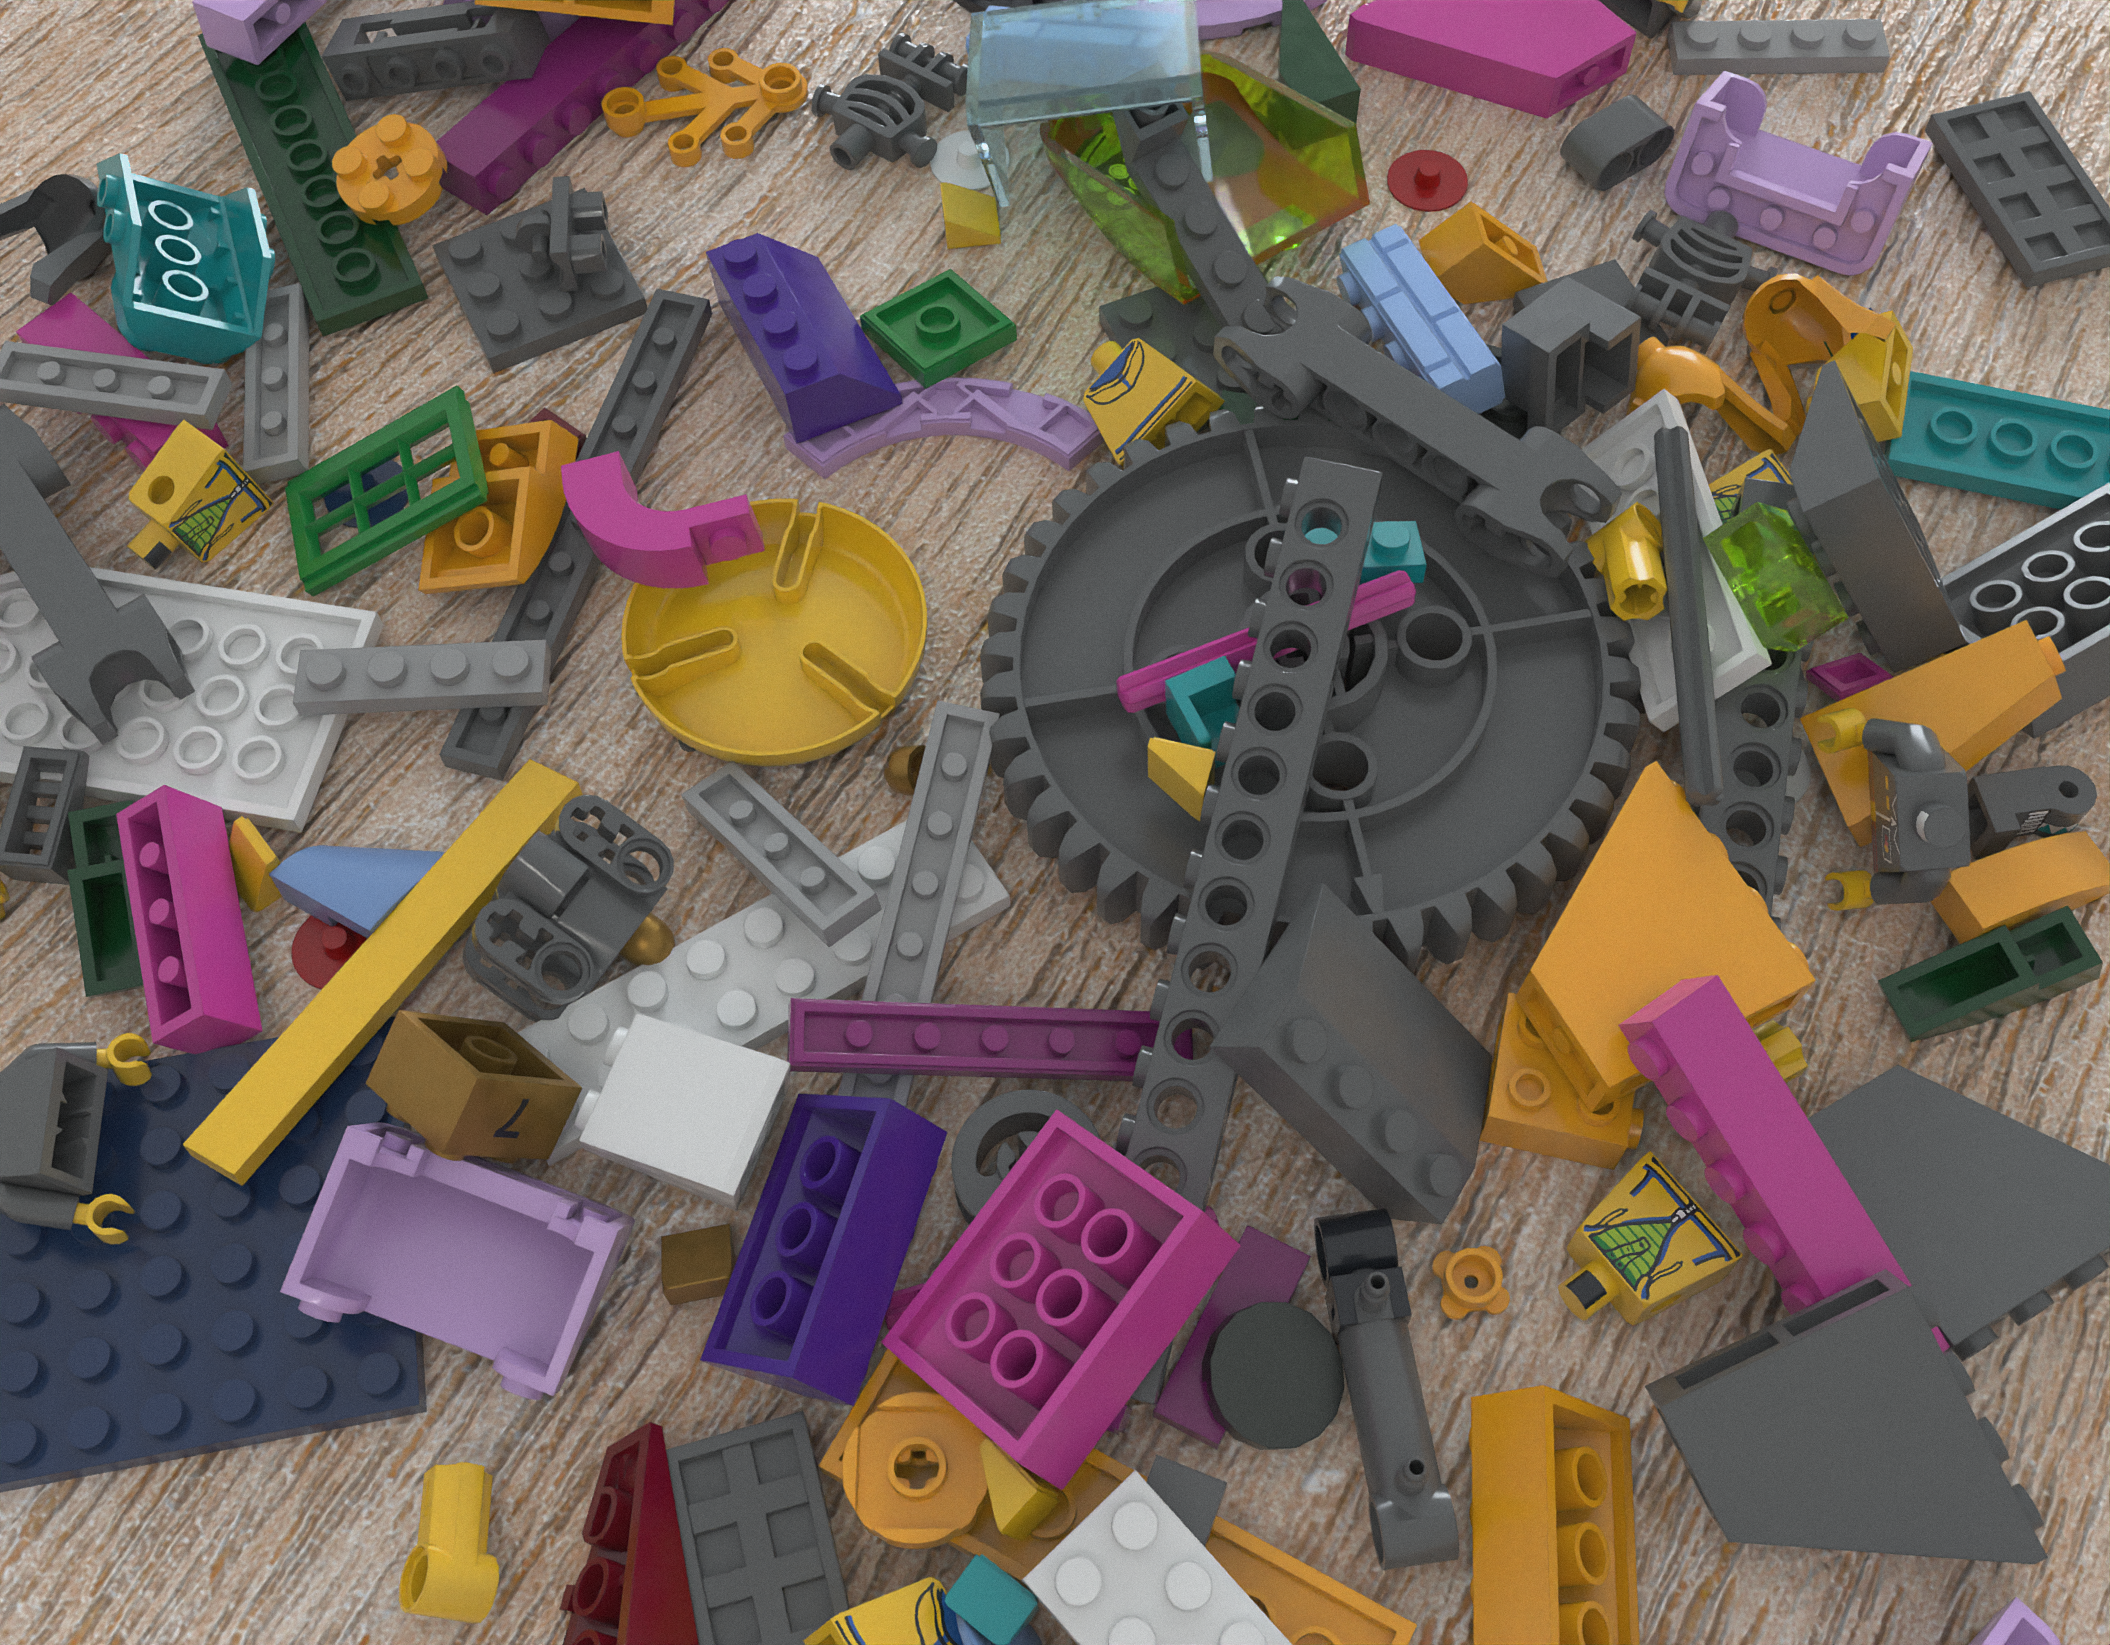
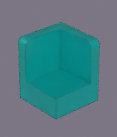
M1225 656L1165 680L1166 714L1181 742L1211 749L1213 752H1216V755L1225 721L1236 723L1240 710L1236 699L1232 698L1236 674ZM1216 755L1215 769L1226 764L1224 762L1216 761Z

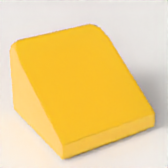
M940 183L947 249L1001 244L995 197L952 183Z
M1157 737L1150 738L1147 746L1148 777L1192 817L1200 821L1208 785H1214L1216 752H1213L1211 749Z
M241 816L233 823L229 849L237 891L251 911L256 913L282 897L269 875L281 862L249 818L245 819Z
M986 1438L979 1445L997 1528L1001 1534L1018 1541H1023L1059 1502L1056 1498L1058 1494L1043 1478L1015 1461L993 1440Z

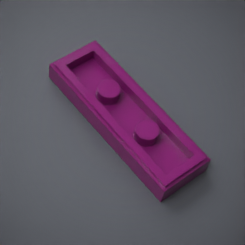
M1247 1225L1238 1242L1241 1245L1227 1264L1153 1410L1154 1418L1218 1450L1227 1431L1214 1419L1207 1402L1210 1400V1397L1207 1393L1206 1381L1202 1382V1360L1210 1336L1227 1316L1259 1302L1290 1303L1311 1257Z

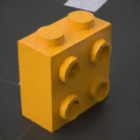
M1508 992L1498 1019L1479 1141L1615 1170L1627 1148L1636 1150L1641 1137L1644 1110L1633 1107L1635 1090L1591 1113L1515 999L1516 994Z

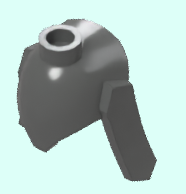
M66 173L54 175L43 181L35 189L0 204V241L35 227L41 237L47 255L33 264L30 275V297L51 306L58 302L75 282L94 272L112 249L111 244L106 243L103 238L106 214L105 209L97 204L98 187L82 176Z

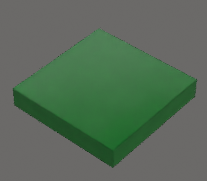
M952 269L860 315L862 331L925 389L1017 340L1016 324Z

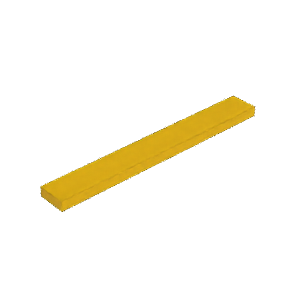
M529 759L183 1143L189 1154L243 1186L472 924L481 909L491 902L504 873L528 841L539 830L545 835H549L555 829V823L564 805L571 799L583 795L579 782Z

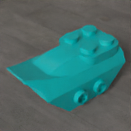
M122 153L97 163L100 181L97 191V204L105 209L106 214L103 238L106 243L111 244L116 269L111 282L112 300L117 326L127 341L142 351H156L192 359L201 364H219L229 360L232 355L244 352L246 348L262 338L268 284L275 266V251L269 248L266 237L267 219L260 212L255 189L246 187L225 196H217L131 173L128 155Z

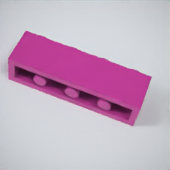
M72 292L16 331L21 341L27 344L149 359ZM92 414L90 417L96 428L110 443L115 445L121 440L127 445L125 447L126 452L143 472L178 426ZM215 423L213 430L196 428L224 449L229 446L217 423Z
M163 785L118 812L116 816L153 1044L196 1055L220 1047L241 1044L263 1030L222 807Z

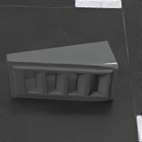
M24 746L0 827V871L9 878L19 881L69 885L67 870L75 868V858L68 812L83 809L90 757L85 751ZM40 772L63 774L61 783L39 781ZM37 798L56 799L55 806H36ZM34 823L49 825L47 833L33 832ZM30 849L42 850L41 855L30 854Z

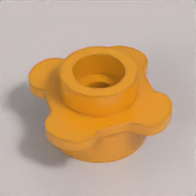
M1480 1246L1478 1248L1462 1249L1455 1254L1451 1251H1442L1435 1257L1432 1271L1435 1276L1440 1278L1444 1294L1440 1301V1309L1448 1318L1461 1320L1469 1312L1484 1310L1491 1315H1499L1506 1310L1510 1302V1295L1506 1289L1501 1287L1503 1281L1500 1267L1502 1259L1495 1249L1489 1246ZM1473 1277L1477 1281V1287L1468 1288L1464 1283V1279Z

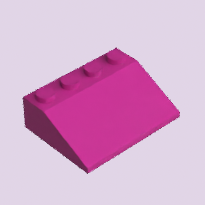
M1056 1109L881 1343L1015 1461L1063 1490L1241 1245L1198 1207Z

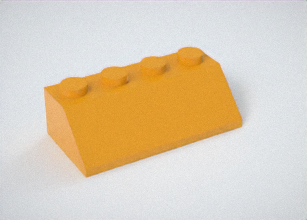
M1545 1385L1471 1397V1427L1468 1439L1472 1453V1501L1469 1517L1472 1526L1473 1577L1470 1584V1596L1473 1604L1474 1645H1640L1630 1418Z

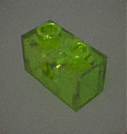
M1756 502L1702 538L1764 648L1794 653L1849 618L1787 510Z

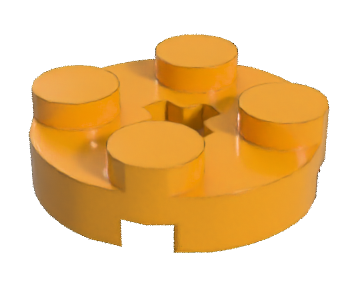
M391 114L383 117L377 125L360 133L348 146L339 149L332 159V167L337 174L336 185L341 198L359 219L376 225L373 220H389L395 226L406 224L419 218L437 202L443 190L439 181L442 176V168L447 173V160L440 146L426 129L418 124L407 122L401 115ZM397 166L396 169L399 174L394 179L390 180L387 176H384L389 169Z
M908 1392L890 1397L876 1406L877 1411L868 1416L861 1427L858 1424L848 1438L842 1460V1480L845 1494L864 1528L888 1544L906 1549L937 1547L947 1543L954 1537L964 1535L970 1531L989 1497L979 1445L986 1439L984 1433L939 1394ZM915 1451L926 1452L928 1464L939 1465L937 1476L927 1479L925 1487L922 1489H911L908 1479L897 1477L898 1466L910 1464L912 1452Z

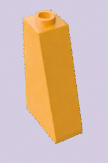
M2025 620L1800 718L1847 827L1859 847L1872 843L1868 751L1864 748L1863 744L1832 754L1821 751L1818 747V742L1836 737L1834 728L1829 723L1818 722L1817 718L1843 709L1855 708L1863 714L1866 721L1871 718L1924 725L1936 733L1941 747L1966 772L2062 699L2055 676L2066 672V669L2050 636L2037 641L2028 621Z

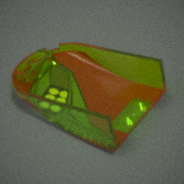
M1187 49L1189 67L1181 80L1177 81L1174 92L1189 116L1200 108L1207 106L1219 121L1228 141L1224 152L1206 172L1199 171L1256 266L1282 251L1300 246L1306 238L1370 204L1356 123L1235 58L1214 51ZM1062 92L1049 106L1051 112L1049 121L1040 123V136L1049 163L1105 237L1134 268L1184 305L1201 296L1186 271L1175 221L1144 201L1127 172L1109 95Z

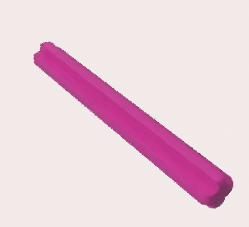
M1395 571L1359 585L1348 630L1412 606L1415 602L1416 589L1407 572ZM1248 627L1120 676L1116 680L1119 700L1124 709L1130 713H1135L1166 701L1165 680L1222 656L1227 658L1236 674L1241 659L1252 661L1258 639L1248 637ZM1286 648V649H1283V650L1279 651L1278 653H1276V655L1273 657V659L1278 658V657L1283 656V655H1286V654H1288V653H1291V652L1296 651V650H1299V649H1296V648Z

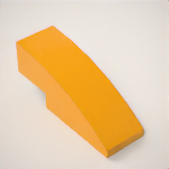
M2086 831L2046 837L2006 849L1972 862L1968 867H1960L1951 871V878L1939 897L1930 902L1959 943L1962 944L2003 925H2006L2010 931L2067 905L2072 911L2109 894L2110 863Z

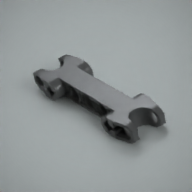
M1276 276L1265 286L1266 298L1263 307L1267 310L1271 319L1284 332L1264 336L1240 326H1225L1215 336L1213 356L1227 374L1255 402L1283 419H1294L1307 406H1310L1460 503L1454 512L1455 522L1459 530L1472 543L1497 559L1512 563L1538 575L1558 578L1568 566V560L1573 547L1567 541L1565 534L1554 526L1545 514L1563 511L1589 522L1606 523L1616 512L1622 496L1621 491L1613 480L1577 445L1558 433L1539 426L1530 428L1518 440L1370 347L1368 344L1372 339V329L1368 320L1353 305L1332 292L1314 287L1294 278ZM1284 297L1288 298L1291 302H1293V304L1296 306V310L1290 307L1285 302ZM1236 351L1239 352L1248 362L1244 361V360L1236 353ZM1578 484L1591 489L1597 495L1599 501L1590 496ZM1533 542L1543 547L1550 556L1537 549Z
M4 403L0 405V549L59 640L31 656L48 686L58 696L68 712L82 722L103 745L119 736L110 708L116 695L127 685L141 680L159 681L169 688L179 700L194 693L195 689L189 678L182 650L145 594L116 609L45 501L46 498L70 486V482L35 429L21 420Z

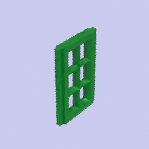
M456 385L287 481L288 486L285 488L289 517L299 578L304 582L305 592L314 597L488 501L487 495L489 490L470 403L466 400L465 393L459 386ZM449 427L452 444L414 465L411 448ZM400 455L403 471L364 492L362 476ZM456 461L460 478L421 499L418 482ZM350 483L353 500L316 519L314 503ZM406 489L410 506L371 527L368 510ZM356 517L359 534L322 554L320 537Z

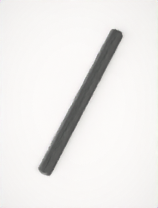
M1676 426L1672 429L1663 427L1654 435V451L1668 589L1686 801L1692 806H1714L1719 804L1724 798V786L1688 432L1681 426Z

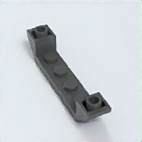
M1159 68L1112 91L1109 100L1127 172L1220 328L1240 326L1264 336L1284 332L1271 319L1269 313L1263 307L1266 298L1265 286L1267 282L1180 139L1189 120V115L1162 70ZM1236 351V353H1237L1244 361L1248 362L1239 352Z

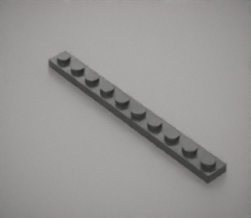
M656 289L576 462L619 451L636 486L711 319L712 310L709 299ZM567 500L560 522L547 551L525 584L518 585L492 642L547 640L552 653L550 675L601 564V561L593 553L568 506ZM536 706L460 709L439 754L445 767L503 781Z

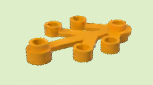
M719 48L712 51L708 56L711 77L688 66L686 61L679 56H667L657 63L656 71L661 88L669 92L687 89L695 94L644 101L643 95L636 89L619 87L609 91L604 96L602 109L607 126L621 137L638 135L647 122L698 115L682 131L672 134L667 143L671 161L679 167H691L702 158L700 144L737 108L750 107L738 122L727 124L722 128L720 138L723 152L726 156L733 159H742L749 156L754 150L753 136L775 113H787L802 106L808 97V85L799 70L791 64L774 63L761 69L739 58L737 52L733 49ZM739 80L747 86L732 88L726 84Z

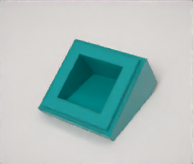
M977 1554L974 1556L945 1598V1602L950 1609L995 1645H1009L1039 1611L1037 1597L983 1554L980 1557Z

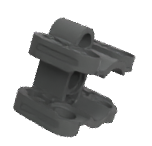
M581 795L571 799L564 805L555 823V829L550 835H545L539 830L528 841L504 873L491 902L479 912L472 927V932L463 949V963L466 972L476 982L534 1022L559 1018L569 1004L590 993L631 936L668 888L665 886L674 871V859L670 849L660 839L607 800L597 795ZM591 814L601 822L598 828L595 829L584 822H577L571 818L574 816L584 821ZM618 832L627 838L620 846L614 843ZM640 851L652 855L659 865L658 879L654 881L646 865L630 853ZM605 857L611 861L610 864L604 861L603 858ZM627 876L635 878L640 884L632 882ZM498 939L504 941L501 947L494 944ZM525 957H529L532 960L528 970L521 966ZM481 958L492 965L491 968L484 966L480 962ZM547 975L558 978L564 984L566 990H556L549 987L542 976ZM512 979L519 985L517 990H515L506 983ZM529 992L541 1001L563 1005L553 1010L542 1009L532 1001Z

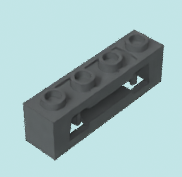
M475 1L342 19L321 57L346 101L531 78L550 38L537 11L475 5ZM493 15L487 24H485L482 18H476L474 22L472 17ZM392 28L397 36L387 37V32L379 30ZM379 31L373 43L370 42L365 32Z

